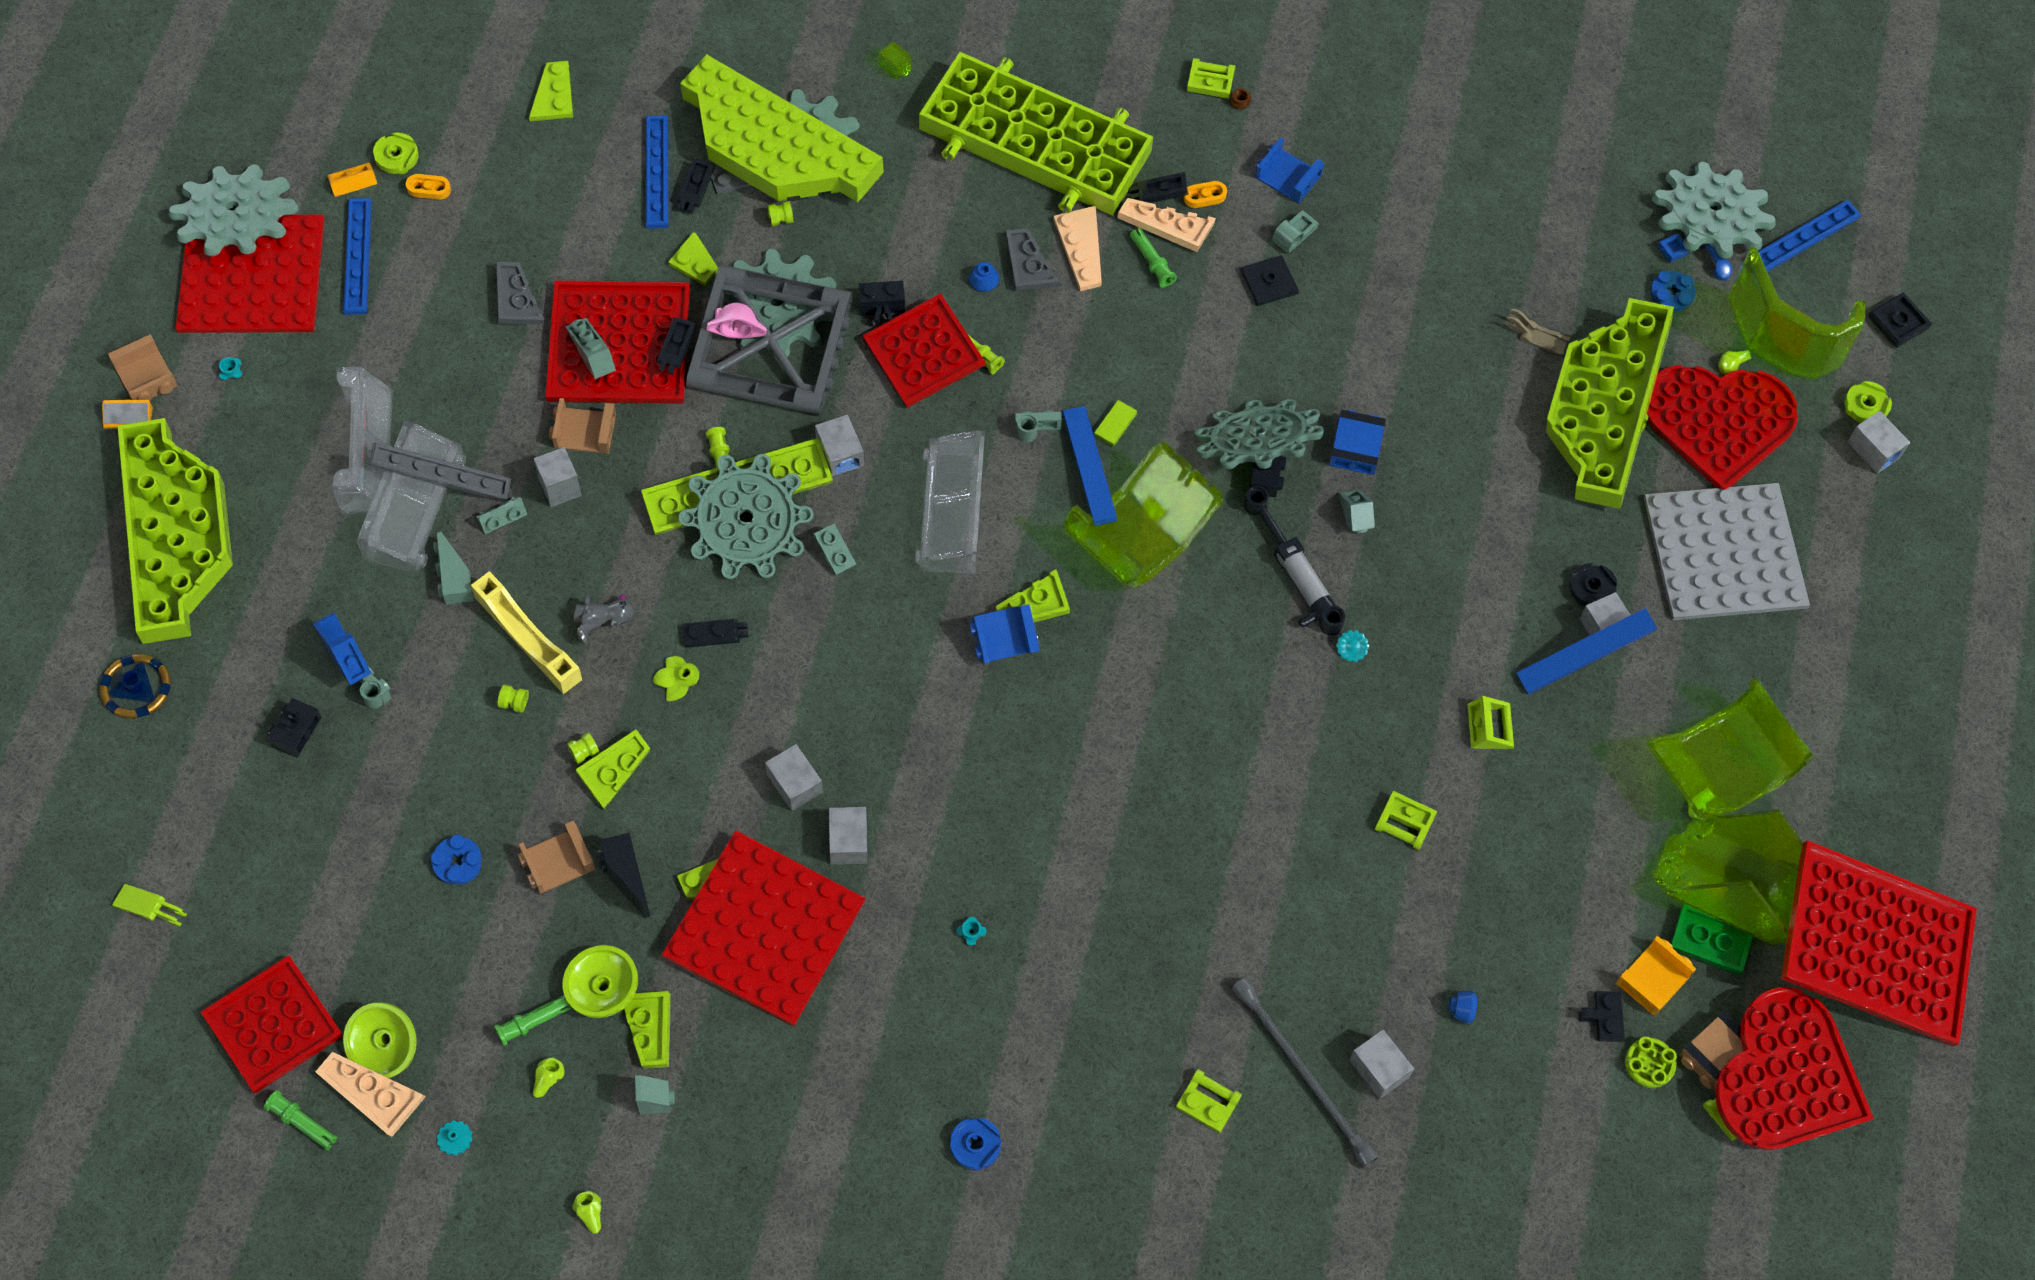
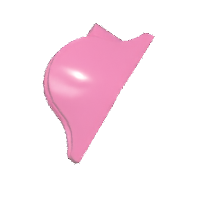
M731 303L723 309L717 308L715 310V319L708 322L706 328L707 331L738 339L765 336L767 332L766 328L757 321L753 311L741 303Z

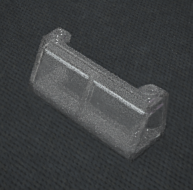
M361 366L337 367V381L343 389L346 405L351 404L349 468L337 471L333 477L335 498L342 516L388 514L390 510L391 472L370 467L369 461L374 442L391 446L392 389Z
M404 421L394 447L464 466L466 455H464L460 444L415 423ZM384 471L357 538L364 561L418 574L420 568L426 566L428 555L425 554L424 547L447 487Z
M975 430L929 439V448L924 447L923 461H927L922 538L921 550L916 549L915 563L920 564V571L976 575L985 431Z

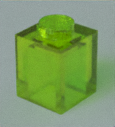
M893 41L879 52V66L897 80L902 75L907 76L911 72L912 55Z

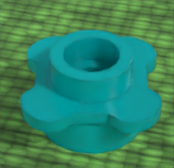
M232 357L221 360L218 363L221 370L219 374L220 379L240 378L242 376V371L240 370L241 360Z
M969 917L962 926L957 928V934L963 936L967 945L973 946L976 944V940L986 935V928L982 927L975 917Z

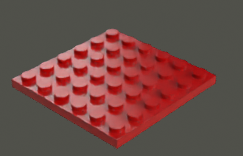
M324 215L281 216L277 222L285 227L286 234L281 238H272L267 235L258 237L255 241L256 250L251 254L241 253L236 245H226L219 254L208 256L204 253L205 240L194 239L186 243L176 322L177 333L315 332L325 222Z
M555 281L546 401L559 402L560 398H564L565 402L684 404L687 352L681 368H676L673 375L668 374V365L664 373L659 372L660 363H658V357L673 318L689 320L690 283ZM588 319L609 348L616 371L597 379L592 376L565 327L572 324L575 320Z
M735 830L664 950L662 958L760 1010L795 1026L866 898Z

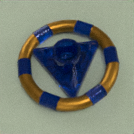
M131 654L118 659L104 672L99 685L100 698L104 706L114 715L130 719L141 718L150 715L162 706L170 692L171 678L165 665L157 658L145 654ZM139 663L133 670L124 673L121 681L109 692L112 677L119 669ZM145 664L150 665L161 676L162 684L156 699ZM110 697L148 702L150 704L135 710L121 708Z

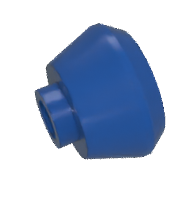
M982 262L971 270L969 282L978 291H990L998 285L999 274L990 263Z
M1472 990L1458 992L1455 997L1450 998L1449 1012H1452L1454 1018L1464 1024L1474 1021L1478 1001L1476 993Z

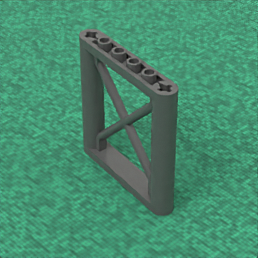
M720 265L688 371L687 387L821 415L827 391H831L834 378H831L832 373L838 369V351H842L845 338L842 337L844 330L848 331L850 317H848L852 302V292ZM745 293L815 307L816 309L771 333ZM725 294L736 296L741 304L748 306L753 311L757 321L766 328V335L759 341L716 365L706 363L714 334L706 330L707 323L715 319V310L721 308ZM822 315L834 316L816 386L805 384L777 343V340ZM769 345L796 387L724 372V370Z

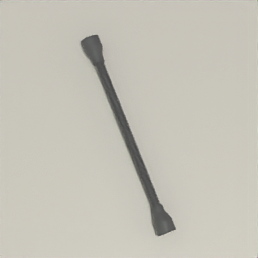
M1245 977L1235 983L1231 990L1239 1000L1247 1004L1260 1018L1266 1029L1270 1031L1271 1036H1274L1273 1038L1289 1057L1288 1059L1293 1062L1292 1064L1296 1070L1302 1075L1308 1086L1312 1088L1313 1093L1318 1096L1317 1098L1321 1104H1323L1327 1112L1333 1117V1120L1339 1125V1128L1345 1133L1346 1138H1349V1144L1352 1146L1355 1158L1364 1169L1379 1158L1377 1152L1371 1145L1363 1141L1359 1135L1355 1134V1131L1345 1121L1344 1116L1339 1113L1340 1111L1330 1100V1097L1324 1092L1318 1081L1314 1079L1313 1074L1308 1071L1307 1066H1304L1305 1064L1299 1058V1055L1289 1045L1288 1040H1285L1286 1038L1282 1032H1280L1276 1024L1270 1019L1271 1017L1261 1006L1255 987L1249 979Z

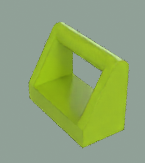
M1481 696L1467 704L1471 748L1514 749L1510 703ZM1491 710H1501L1504 740L1493 736Z

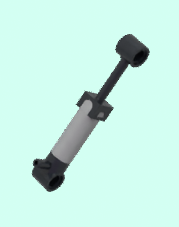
M1259 485L1251 486L1245 495L1244 508L1251 515L1261 516L1278 543L1274 553L1275 558L1282 568L1285 567L1313 612L1299 619L1300 627L1304 628L1319 621L1320 629L1323 633L1331 636L1337 635L1341 632L1345 622L1344 610L1336 606L1304 555L1305 549L1297 536L1287 541L1267 510L1268 491ZM1253 499H1257V500H1259L1260 502H1254V501H1252V500H1253ZM1327 619H1334L1337 623H1331Z

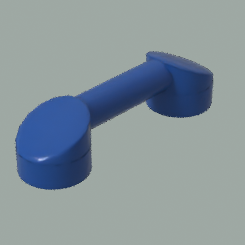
M1702 244L1701 246H1706L1716 263L1713 270L1714 277L1720 281L1728 280L1732 273L1730 262L1720 257L1714 246Z

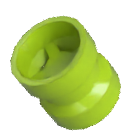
M790 201L782 202L781 205H767L772 227L778 226L780 221L786 224L794 223Z
M504 684L499 693L498 707L503 709L510 707L515 712L523 713L529 697L528 690L521 688L516 690L512 686Z
M589 732L582 735L581 739L577 741L572 740L567 743V747L577 764L584 762L588 756L593 757L600 753Z

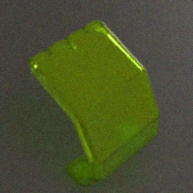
M1754 247L1749 249L1728 294V301L1746 348L1791 376L1816 380L1839 369L1864 325L1866 301L1857 300L1850 311V320L1836 326L1818 323L1780 300L1760 254Z
M1165 441L1154 445L1123 486L1111 496L1117 516L1116 522L1094 526L1091 514L1085 513L1078 505L1070 509L1064 522L1065 531L1119 582L1130 589H1136L1151 581L1185 552L1223 504L1222 498L1224 494L1213 484L1208 488L1209 480L1196 469L1191 472L1192 465L1180 454L1175 458L1176 451Z
M1757 678L1748 682L1750 688L1735 702L1720 712L1681 733L1654 737L1647 743V747L1701 820L1736 812L1789 781L1815 758Z

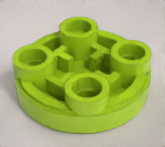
M1642 1037L1628 1049L1625 1056V1067L1629 1076L1637 1084L1647 1088H1658L1667 1084L1675 1074L1677 1056L1675 1051L1664 1042L1655 1038Z

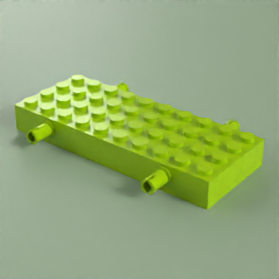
M959 52L919 114V130L948 142L941 153L942 156L947 160L950 155L948 161H953L960 148L1065 194L1058 205L1061 211H1064L1067 207L1065 213H1070L1076 201L1079 200L1092 207L1096 206V209L1113 216L1152 151L1153 136L1124 124L1129 117V113L1125 109L1120 114L1122 108H1117L1114 116L1110 118L1010 74L1009 71L1014 64L1010 59L1005 64L1006 57H1003L998 66L994 67Z

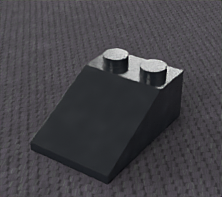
M630 832L601 839L602 848L597 850L603 873L608 872L610 880L645 918L650 917Z

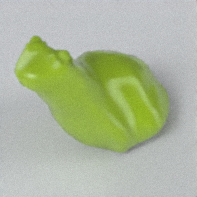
M1728 351L1722 354L1718 364L1720 373L1726 375L1736 371L1741 363L1751 359L1750 351Z
M547 1058L539 1062L533 1089L534 1097H543L557 1080L564 1077L565 1071L562 1062L555 1058Z
M585 1191L576 1196L573 1202V1210L582 1219L588 1230L593 1234H597L601 1229V1198L592 1191Z

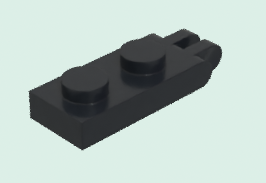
M695 158L692 159L678 196V202L680 203L679 211L684 212L686 206L689 205L687 212L693 214L695 207H700L715 169L714 163Z
M1185 172L1139 181L1136 184L1137 186L1130 187L1128 190L1129 194H1131L1129 196L1130 199L1147 203L1189 195Z
M676 317L673 318L658 357V363H660L659 372L664 373L667 365L669 366L668 374L670 375L674 374L676 368H681L696 329L695 322Z
M737 619L683 624L685 648L739 643L740 638L749 637L748 631H739L748 629V624L746 622L738 623Z

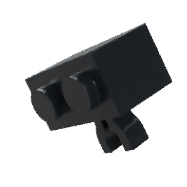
M903 281L858 283L860 316L875 315V325H880L881 314H885L889 322L892 320V314L905 313Z
M1282 455L1275 457L1272 460L1271 466L1266 469L1259 468L1256 462H1253L1250 487L1255 485L1262 486L1268 491L1269 497H1276L1278 490L1282 491L1284 477L1280 476V471L1285 470L1286 457Z
M292 698L289 704L284 705L276 725H272L269 729L267 739L271 747L298 758L322 717L317 708Z

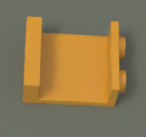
M1657 936L1633 965L1620 976L1616 984L1655 1016L1690 978L1696 968L1687 957L1678 954L1667 940Z

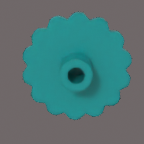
M1348 630L1347 633H1342V637L1338 638V643L1336 644L1338 648L1337 653L1341 655L1342 659L1357 662L1362 660L1364 655L1368 653V639L1364 637L1363 633H1359L1358 630Z
M453 1120L451 1123H446L444 1127L440 1128V1133L437 1135V1145L447 1155L453 1154L457 1156L459 1153H464L466 1149L470 1148V1143L473 1141L471 1137L472 1131L462 1121L456 1122Z

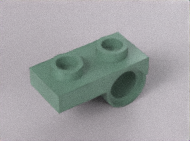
M1302 210L1291 221L1285 220L1277 227L1272 241L1289 254L1318 228L1319 223Z
M1048 410L1039 413L1029 411L1016 413L1015 432H1017V437L1023 442H1031L1036 438L1037 431L1061 430V412ZM1029 427L1031 428V430H1025L1023 428Z
M835 523L813 534L815 546H819L822 551L821 555H824L835 576L856 565Z
M369 667L371 674L359 680L362 684L360 694L365 705L374 709L386 704L391 699L389 693L390 686L382 678L376 679L373 676L374 672ZM378 692L376 696L368 697L370 693Z

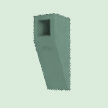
M587 318L575 320L572 324L565 326L586 367L595 379L616 371L609 348Z
M438 532V542H434V551L440 562L436 563L437 576H441L442 583L438 584L439 597H444L446 605L474 601L471 588L473 581L469 569L443 533Z

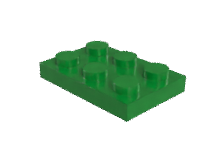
M1684 903L1680 910L1671 945L1679 954L1741 975L1755 929Z

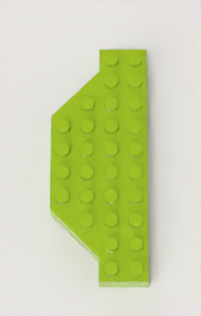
M707 54L680 83L683 100L700 109L708 160L777 201L787 200V197L800 196V198L818 196V193L831 191V193L841 192L854 201L859 202L884 173L882 156Z
M1629 298L1624 316L1617 319L1616 323L1606 328L1603 326L1589 333L1588 337L1580 341L1576 340L1568 345L1547 417L1546 433L1578 476L1575 493L1576 500L1621 509L1671 327L1674 307Z
M165 418L118 425L136 633L143 644L191 636L189 615L233 566L224 482L217 469L212 466L209 467L201 462L198 457L187 450H182L172 442L171 430Z

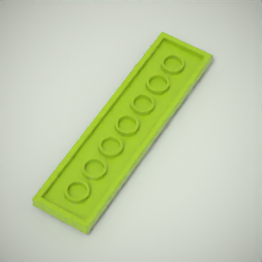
M819 438L765 453L771 460L769 472L772 477L781 479L791 473L797 474L800 477V487L793 494L833 483ZM755 457L735 462V464L741 469H748L752 466ZM719 468L641 490L655 535L685 527L679 522V514L685 509H694L699 504L698 495L689 488L690 479L694 476H701L706 480L713 481L720 474Z

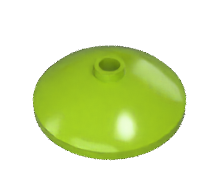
M608 945L594 946L579 953L569 963L563 977V992L567 1002L576 1012L590 1018H605L620 1012L633 999L638 986V972L631 957L623 950ZM602 985H608L605 991L600 990Z
M384 1002L367 1004L355 1011L346 1024L343 1043L347 1058L387 1078L394 1077L403 1072L411 1063L416 1051V1033L411 1020L401 1009L392 1004ZM386 1034H388L390 1037L389 1043L385 1040Z

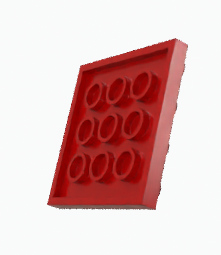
M941 293L863 335L865 343L906 408L986 365L985 360Z
M290 955L201 1011L254 1094L343 1037V1034Z

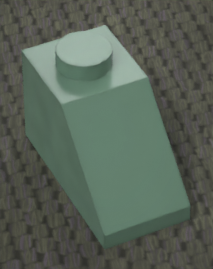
M1361 489L1338 492L1346 524L1352 532L1364 533L1368 529L1375 528L1373 501Z
M641 1075L635 1076L636 1103L640 1115L670 1113L671 1105L675 1104V1089H670L669 1082Z

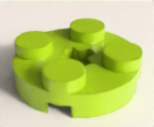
M392 133V136L387 138L385 136L381 137L373 149L376 165L382 171L390 174L407 173L408 170L415 166L419 158L415 141L404 133ZM397 150L400 151V155L393 156L391 154L392 152L396 153Z
M1865 381L1859 385H1853L1849 389L1844 405L1848 416L1862 423L1879 411L1887 417L1892 407V401L1885 394L1886 390L1881 385ZM1870 400V404L1873 406H1866L1863 402Z

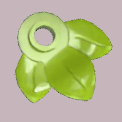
M679 656L666 658V668L659 670L653 678V682L656 685L667 688L666 700L670 702L684 697L689 686L695 685L699 680L698 668L694 664L686 663ZM690 671V674L687 677H684V674Z

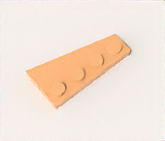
M1127 198L1117 217L1195 252L1201 247L1216 219L1209 216L1208 219L1199 218L1196 213L1188 212V215L1175 212L1176 209L1169 207L1167 209L1156 208L1155 204Z
M1096 206L1055 215L1053 220L1079 290L1084 291L1100 287L1102 281Z
M334 1052L316 1070L319 1076L391 1137H393L426 1097Z

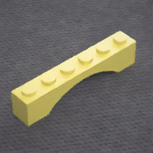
M490 571L471 584L474 598L563 694L582 681L579 667L563 650L555 646L536 628L505 587Z

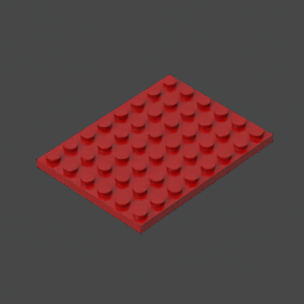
M1807 840L1802 843L1781 979L1951 1046L1959 1045L1977 908Z

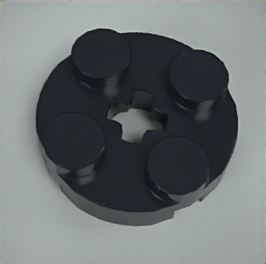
M1587 563L1578 567L1574 571L1569 583L1571 595L1583 606L1611 595L1617 590V579L1613 572L1606 566L1600 565L1599 567L1593 565V563ZM1588 582L1592 584L1597 583V590L1591 589Z

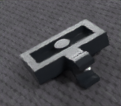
M1596 991L1594 993L1595 1009L1583 1007L1582 1012H1578L1579 1022H1597L1598 1041L1623 1042L1625 1034L1621 992Z

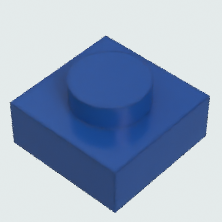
M1678 233L1659 242L1658 248L1670 263L1688 255L1690 251L1683 246L1684 241Z

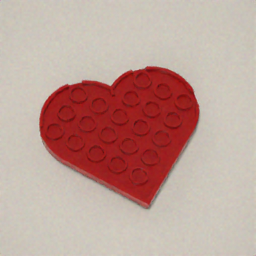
M1675 365L1665 368L1657 374L1647 411V421L1661 438L1716 488L1727 490L1788 440L1798 421L1796 409L1798 405L1790 389L1781 380L1763 371L1745 372V369L1730 372L1719 378L1716 374L1702 367L1695 366L1691 368Z
M1779 987L1766 991L1749 1004L1743 1015L1740 1029L1744 1051L1731 1058L1724 1065L1718 1076L1715 1088L1716 1105L1719 1115L1725 1126L1737 1139L1756 1149L1778 1150L1874 1119L1836 1023L1828 1009L1817 998L1813 999L1797 988Z

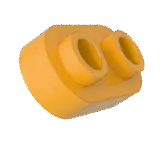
M414 174L406 180L407 191L413 197L441 200L447 198L451 193L448 179L442 176Z
M1219 181L1188 186L1189 195L1184 196V202L1191 208L1220 204L1226 199L1227 187ZM1212 193H1218L1219 195L1213 196Z

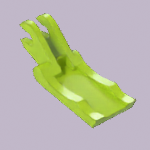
M124 884L112 904L115 908L141 916L149 921H153L157 916L178 927L182 923L178 922L175 917L159 911L160 908L163 907L182 917L187 915L182 912L181 908L165 902L166 899L164 897Z

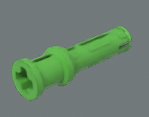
M1137 228L1138 233L1136 230H1133L1129 236L1148 262L1150 273L1154 274L1159 280V286L1164 288L1173 284L1177 279V275L1171 272L1167 266V260L1158 255L1141 228Z
M562 995L556 1000L522 1016L520 1014L515 1015L512 1020L500 1026L496 1024L494 1028L502 1045L505 1046L507 1041L520 1035H527L529 1029L572 1008L567 1002L565 995Z
M275 1091L264 1105L266 1111L271 1110L281 1118V1122L284 1124L291 1123L324 1147L325 1150L328 1151L332 1147L330 1142L333 1144L336 1142L337 1136L301 1112L299 1104L288 1101L282 1096L281 1091Z

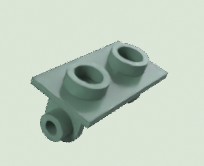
M511 497L510 500L499 504L498 508L493 507L484 512H479L480 515L476 516L482 526L484 533L487 534L528 514L522 498Z

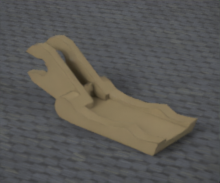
M1510 310L1515 315L1509 314L1507 320L1511 322L1506 321L1505 324L1517 333L1522 334L1520 340L1559 356L1563 355L1570 337L1541 327L1533 320H1529L1520 310Z

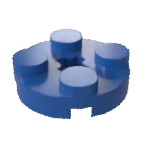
M1661 271L1652 283L1651 297L1658 304L1674 307L1673 312L1683 311L1695 299L1696 288L1693 284L1694 280L1690 275L1680 272ZM1675 288L1678 292L1676 295H1671V291H1668V289Z
M454 835L436 847L431 856V861L436 876L442 882L451 885H461L472 881L479 874L482 855L479 847L472 840L461 835ZM454 856L463 857L460 866L458 864L451 865Z
M983 1118L967 1119L960 1122L951 1135L950 1149L953 1158L962 1167L974 1171H980L991 1166L999 1157L1001 1149L1000 1134L996 1126ZM978 1138L981 1139L980 1145L982 1148L974 1150L970 1148L971 1143L969 1141L971 1139L974 1141Z

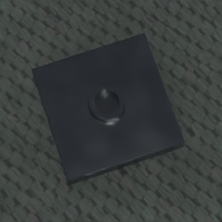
M1282 255L1241 267V273L1257 306L1299 293V289Z
M1904 292L1872 310L1868 315L1896 348L1932 326L1928 318Z

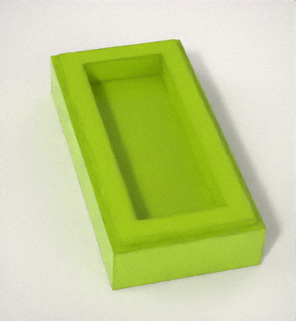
M1118 400L1094 432V437L1114 447L1137 415V410Z

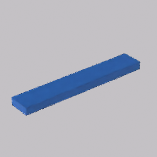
M668 115L646 116V229L668 228Z
M352 198L348 202L344 315L367 314L371 198Z
M1847 199L1749 256L1746 261L1759 276H1762L1861 217V214Z
M1082 406L1063 410L1093 524L1097 526L1116 522L1117 516L1086 407Z
M1644 608L1517 672L1527 693L1531 694L1656 631L1657 627L1647 609Z

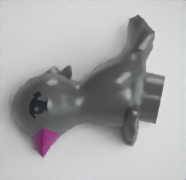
M623 594L614 602L606 605L591 603L590 596L586 595L584 605L577 604L574 613V623L581 624L577 630L578 640L583 645L586 644L588 634L607 621H610V626L627 623L634 614L633 606L626 600Z

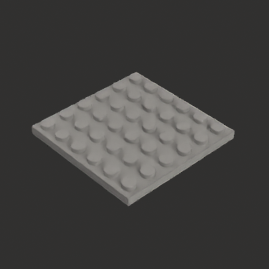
M1779 483L1730 487L1727 490L1714 488L1645 494L1644 502L1672 620L1809 608L1810 603Z

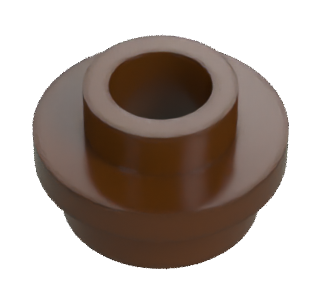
M1236 89L1230 95V104L1236 109H1245L1251 104V96L1245 89Z

